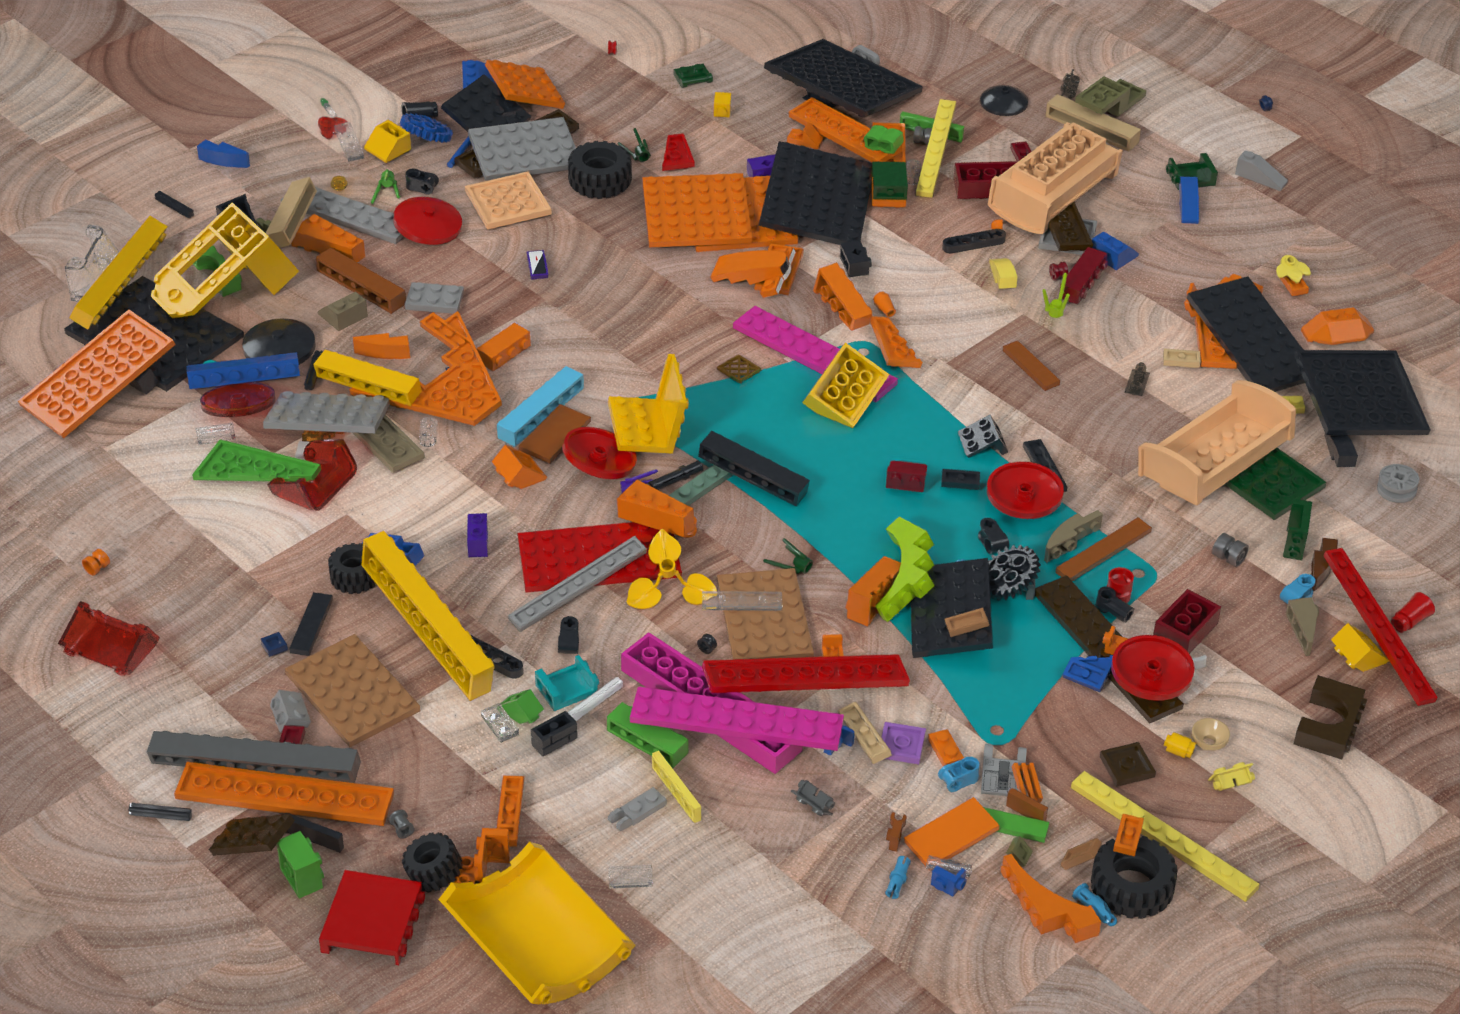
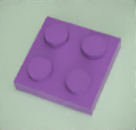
M885 722L881 738L892 756L886 759L919 764L926 728Z

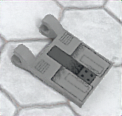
M985 744L981 794L1007 796L1011 788L1018 790L1012 765L1013 763H1018V765L1026 763L1027 748H1018L1017 760L992 758L993 745ZM1020 771L1021 777H1022V780H1023V784H1024V781H1025V780H1024V777H1023V773H1022V771Z

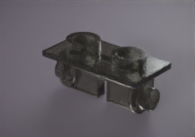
M1074 69L1064 76L1063 84L1060 87V96L1065 95L1068 98L1076 96L1080 78L1073 74Z
M1140 362L1136 365L1135 369H1132L1125 393L1143 396L1150 375L1149 372H1146L1147 367L1144 363Z

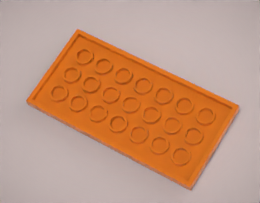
M127 310L23 396L18 403L62 438H65L175 346L173 339L134 312Z

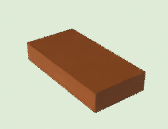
M1014 788L1008 791L1007 807L1025 817L1046 821L1047 806Z

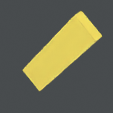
M660 751L652 753L653 770L694 823L701 821V805Z

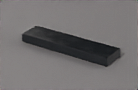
M1037 439L1023 442V448L1030 461L1043 465L1055 472L1063 483L1064 492H1067L1068 487L1042 440Z
M313 592L289 650L291 654L310 656L332 604V595Z

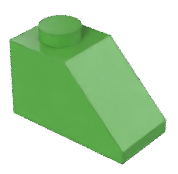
M531 689L509 695L496 706L499 711L519 724L525 722L530 724L540 717L538 714L544 710Z

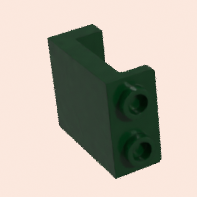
M1200 153L1199 162L1176 164L1173 158H1169L1166 165V173L1170 175L1171 181L1175 184L1177 190H1179L1180 176L1197 177L1198 188L1216 186L1218 171L1207 153Z
M872 162L873 199L907 200L906 162Z
M1293 498L1286 530L1288 534L1283 552L1284 558L1301 561L1303 559L1309 531L1312 501Z

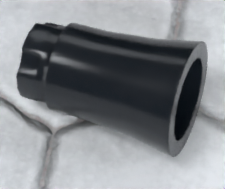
M429 101L402 102L401 112L402 116L406 113H412L419 116L424 115L432 119L433 117H438V106L436 102Z

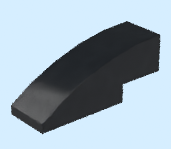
M1324 434L1331 459L1335 460L1336 466L1355 467L1358 455L1349 436Z

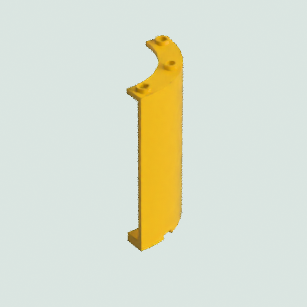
M530 841L509 862L511 866L503 872L498 870L484 877L482 882L478 884L473 882H451L438 899L531 1004L545 1005L556 1003L581 992L588 991L591 986L609 974L623 960H626L631 955V950L636 946L542 845Z

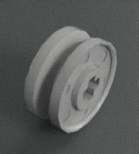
M1390 464L1380 471L1377 490L1388 501L1405 503L1416 497L1420 478L1414 469L1406 465Z

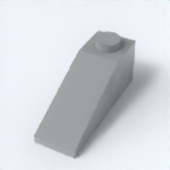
M1245 150L1238 158L1236 175L1281 191L1288 183V180L1260 155Z

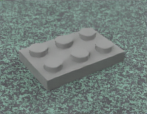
M412 282L405 302V310L454 314L459 311L464 287Z

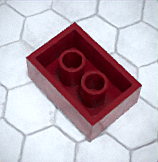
M1186 589L1155 621L1153 635L1175 641L1190 654L1218 624L1221 606Z

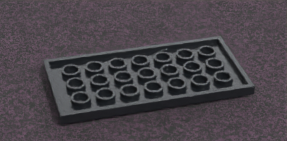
M1249 276L1187 294V300L1225 349L1231 360L1237 363L1236 367L1247 381L1262 385L1274 392L1305 383L1294 356L1296 350L1304 349Z

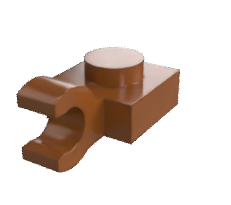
M895 812L891 813L890 824L892 828H888L886 840L889 841V850L898 851L902 830L907 820L905 814L901 820L895 819Z

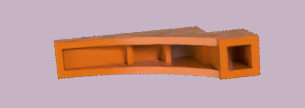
M1012 854L1003 856L1002 876L1009 881L1012 892L1015 895L1017 894L1023 910L1028 912L1032 925L1037 927L1041 935L1064 927L1067 935L1071 936L1075 943L1099 936L1101 920L1091 905H1080L1051 892L1033 879L1018 864Z

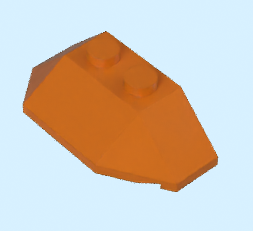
M1352 307L1320 312L1301 328V332L1307 342L1315 341L1321 344L1335 345L1364 341L1374 333V328L1363 314Z

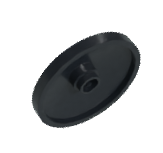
M284 318L271 319L255 325L245 334L242 343L246 358L297 352L299 365L312 356L316 347L315 335L310 327L300 321Z

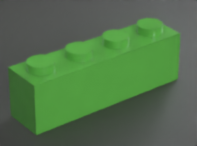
M622 702L607 716L608 732L652 756V753L660 751L672 768L688 754V739L682 734H678L666 727L630 723L632 706Z

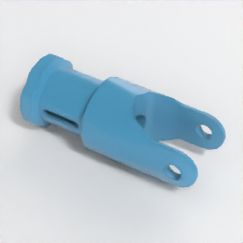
M1086 883L1079 885L1074 890L1073 899L1079 900L1084 906L1091 905L1103 923L1109 926L1116 925L1117 918L1111 913L1106 902L1099 895L1095 896L1089 890V886Z

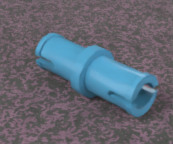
M899 856L894 870L889 875L890 882L885 891L886 896L889 898L891 892L894 891L892 899H897L902 885L907 880L906 873L911 864V860L908 857L905 863L902 864L905 856Z

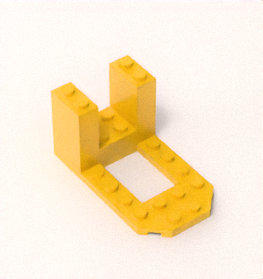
M231 203L155 275V289L152 290L151 297L172 318L195 315L243 268H248L273 295L286 285L299 270L264 231L235 204ZM219 240L232 255L202 284L194 289L181 275Z

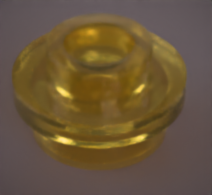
M339 175L332 178L331 187L333 189L341 191L348 186L344 176Z

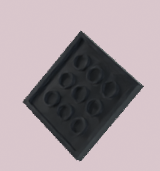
M485 74L441 106V109L467 132L468 129L528 122L531 118V115L515 101L506 100L499 87Z

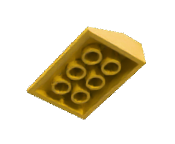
M845 342L802 403L819 415L853 428L890 374Z

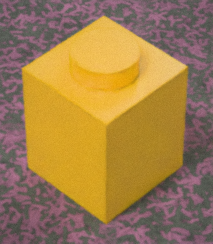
M715 92L714 117H730L731 93Z

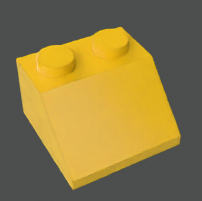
M1349 623L1331 639L1336 645L1334 649L1341 656L1344 655L1347 658L1345 662L1352 669L1357 668L1364 672L1389 662L1388 658L1367 634Z

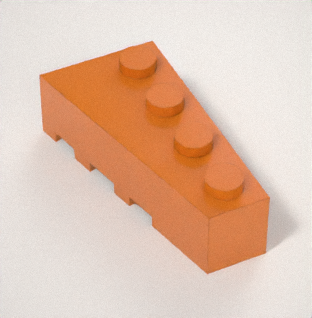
M316 214L301 222L291 243L292 247L297 248L301 246L304 247L305 251L311 252L314 250L319 252V254L331 247L357 263L365 258L364 240Z
M886 556L882 557L848 590V601L845 607L848 619L867 627L878 614L875 606L893 585L899 573L901 562Z

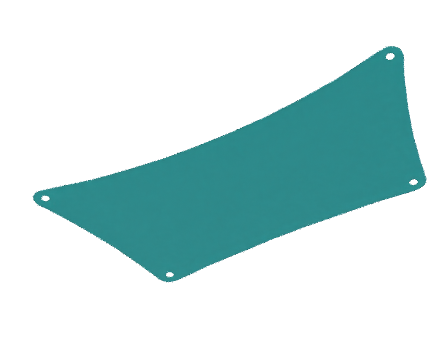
M854 341L848 343V345L857 351L862 348L867 349L869 354L865 357L888 374L898 378V384L879 401H871L853 428L819 415L802 403L822 374L795 360L763 369L742 383H738L732 378H727L686 388L685 396L689 400L688 409H685L684 423L680 426L681 433L680 437L676 440L675 446L710 468L713 464L698 457L701 442L712 430L809 479L808 492L797 507L735 475L727 480L761 503L796 531L854 584L884 556L901 562V549L892 541L886 531V528L898 517L928 532L934 546L927 553L934 565L956 562L957 560L961 561V559L967 561L988 558L991 561V555L997 556L998 552L988 554L978 539V533L981 531L980 521L982 519H994L1009 539V550L1012 545H1015L1016 548L1019 545H1022L1023 548L1028 546L1038 556L1041 572L1036 573L1038 579H1035V588L1061 578V576L1055 573L1056 567L1107 537L1100 530L1092 532L1084 538L1077 540V547L1074 550L1046 563L1044 561L1045 550L1051 535L1063 522L1077 513L1063 502L1053 513L1035 519L1012 517L995 508L987 496V482L994 470L1010 462L991 447L968 458L958 431L966 426L916 384L898 366H887L881 349L871 342ZM657 394L641 396L638 398L655 399ZM890 461L926 464L927 474L924 492L886 488L887 469ZM942 469L980 472L979 490L941 487ZM1125 548L1072 582L1095 606L1098 590L1101 587L1107 586L1108 575L1112 569L1122 567L1131 572L1135 569H1141L1145 572V576L1142 578L1134 576L1131 599L1127 603L1131 605L1156 582L1157 572L1149 563ZM1022 591V595L1016 593L1014 599L1011 595L1007 600L1003 597L1000 600H997L996 597L994 599L991 598L993 649L922 657L940 678L981 739L992 745H1004L1017 736L1039 703L1062 677L1070 658L1079 657L1084 652L1035 595L1033 600H1026V591ZM910 601L890 621L912 645ZM1101 612L1110 623L1116 619L1109 612ZM995 725L1001 726L1004 732L1001 735H994L991 733L990 728Z

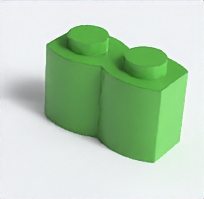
M874 125L864 136L865 147L893 154L904 142L903 132L894 128L887 129L884 126Z

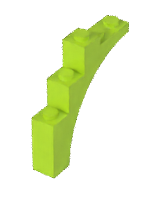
M898 517L886 528L892 541L901 549L899 573L887 594L875 606L882 619L886 622H889L914 597L921 599L934 587L927 573L934 566L927 553L934 546V543L926 530L901 517Z

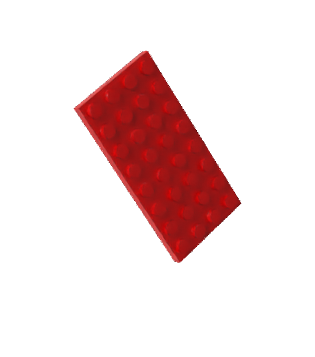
M635 522L517 533L525 593L551 589L633 536H636L647 548V553L594 586L630 583L639 578L657 580L660 567L659 564H655L650 560L649 546L660 530ZM678 558L675 561V567L682 577L680 560Z

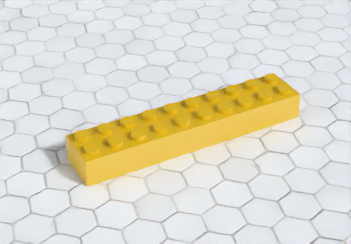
M381 531L363 539L362 567L466 697L472 701L491 692L494 671L493 661L487 658L481 646L474 642L467 630L465 631L459 619L452 615L447 604L439 599L437 592L430 588L425 577L417 572L415 565L408 561L403 550H400L395 545L393 538L389 537L385 531Z

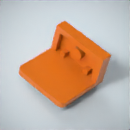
M482 828L481 837L477 836L476 841L478 854L474 855V867H478L475 869V881L481 883L482 879L486 877L488 862H510L508 829Z

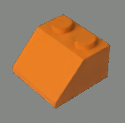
M506 444L492 460L496 467L495 470L505 478L504 482L510 487L515 486L523 489L547 479L545 473L530 455Z

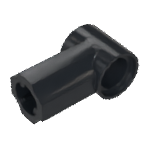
M1104 586L1098 590L1095 607L1100 612H1109L1125 623L1130 620L1135 609L1116 597V592L1113 588Z

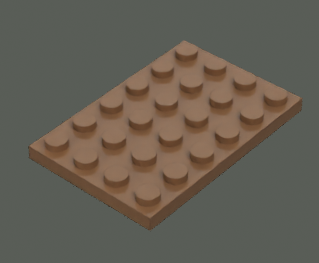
M795 568L717 575V584L732 660L814 657Z
M356 634L285 668V674L349 748L421 711L420 705Z

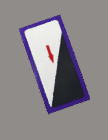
M544 250L527 251L531 280L548 278Z

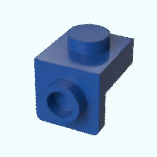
M936 866L932 870L931 885L937 890L953 897L958 890L962 891L966 885V870L961 868L954 875Z

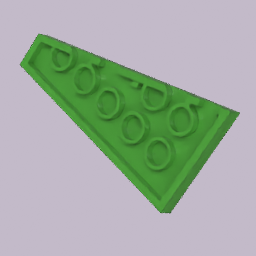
M220 439L192 476L193 480L313 482L321 471V464Z

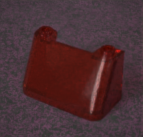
M344 439L311 440L304 448L303 454L306 461L321 464V471L317 477L307 482L305 478H299L295 482H285L281 477L274 478L267 484L271 493L310 511L321 510L357 472L356 461Z
M80 601L58 645L64 649L63 653L74 657L76 654L112 668L116 674L125 677L126 674L131 675L154 649L160 637L148 626L140 623L139 625H132L106 615L101 610H92L89 604Z

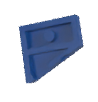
M1113 655L1105 658H1097V656H1089L1087 658L1071 657L1062 674L1063 678L1101 692L1112 670Z

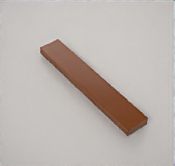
M1137 517L1056 567L1055 573L1061 577L1067 575L1071 581H1074L1151 533L1152 527Z

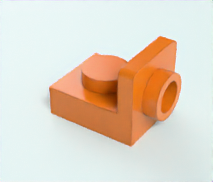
M1111 626L1110 631L1105 632L1102 641L1105 644L1104 652L1111 655L1114 654L1116 648L1122 642L1128 639L1115 635V626Z

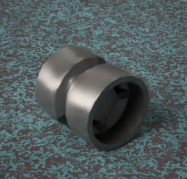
M1222 533L1217 538L1212 548L1213 555L1222 560L1226 558V562L1235 567L1242 564L1249 551V545L1239 540L1235 541L1234 537L1226 533Z

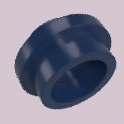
M1266 95L1262 96L1259 99L1262 110H1272V99Z

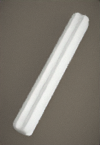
M615 677L568 713L577 721L621 689L623 681L619 677Z

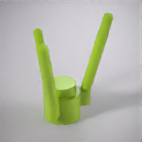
M1067 273L1063 275L1058 299L1052 300L1049 304L1046 290H1042L1045 311H1048L1049 316L1053 318L1063 316L1070 294H1066L1062 303Z

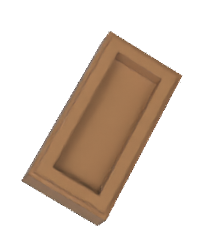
M983 608L945 619L950 637L989 626Z
M1094 838L1068 849L1061 862L1062 868L1067 870L1094 859L1102 842L1098 838Z

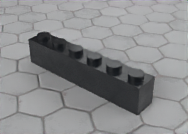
M712 430L700 444L698 457L796 507L808 492L809 479Z

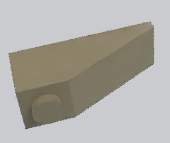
M1311 597L1288 600L1286 616L1305 655L1310 656L1319 608L1314 604Z

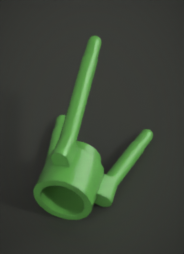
M386 169L382 172L381 180H379L371 200L372 204L375 202L381 186H393L396 197L400 198L397 181L394 180L395 175L392 171Z

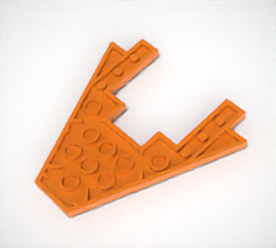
M457 311L444 320L432 312L421 320L420 326L451 348L450 351L441 356L442 362L450 368L426 386L420 382L422 392L411 406L389 400L390 405L473 426L477 425L501 407L502 401L460 313ZM349 389L352 396L360 394L366 397L376 396L358 389Z

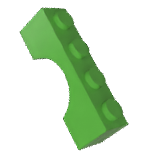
M212 245L193 265L198 270L208 269L215 271L226 260L222 254L217 252L215 246ZM240 273L219 291L222 297L242 290V277Z

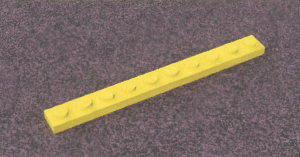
M1086 771L1072 782L1071 788L1119 820H1121L1122 814L1144 818L1142 835L1148 837L1151 841L1153 839L1158 841L1161 847H1166L1171 854L1246 902L1259 889V883Z

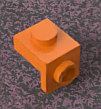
M842 634L822 636V657L844 656Z

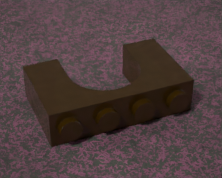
M1317 675L1309 703L1337 712L1343 718V721L1336 724H1325L1301 717L1293 745L1342 760L1344 753H1349L1352 741L1349 739H1354L1357 727L1354 725H1359L1362 713L1359 711H1364L1367 699L1364 698L1366 690Z

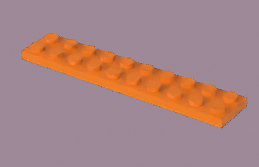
M187 762L174 795L175 799L384 826L394 796V788Z

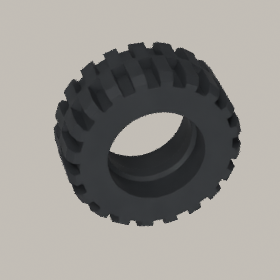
M593 141L592 143L587 142L584 145H579L571 152L568 158L569 184L580 195H586L588 198L602 199L606 197L607 199L611 198V196H618L620 192L623 193L630 186L632 181L631 156L621 145L617 146L613 142Z
M1141 836L1135 856L1114 852L1115 840L1113 838L1099 848L1094 858L1091 888L1093 893L1099 895L1106 902L1109 909L1114 911V914L1118 916L1122 914L1130 919H1133V917L1143 919L1147 915L1150 917L1158 914V911L1162 912L1167 908V905L1170 904L1173 898L1178 869L1173 855L1169 854V850L1166 847H1161L1160 843L1154 839L1151 841L1148 837ZM1126 870L1137 871L1146 875L1150 881L1142 883L1131 882L1122 878L1118 873Z

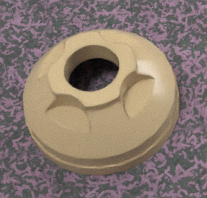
M1203 718L1195 722L1192 727L1193 741L1204 750H1220L1229 741L1230 730L1220 720ZM1212 739L1215 743L1206 744L1203 740Z

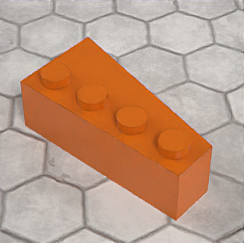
M838 263L819 268L813 291L816 294L820 293L822 295L821 300L824 303L828 302L834 313H839V318L851 331L869 325L873 314L872 310L864 302L862 295L857 292L853 282L848 279L845 271L840 268Z
M636 480L617 498L618 518L658 530L664 529L668 533L685 537L694 529V508L639 480Z

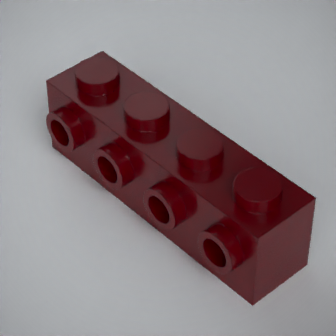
M1087 247L1067 275L1063 300L1066 294H1070L1068 301L1077 305L1082 299H1085L1088 290L1093 288L1095 280H1098L1101 272L1107 268V253Z

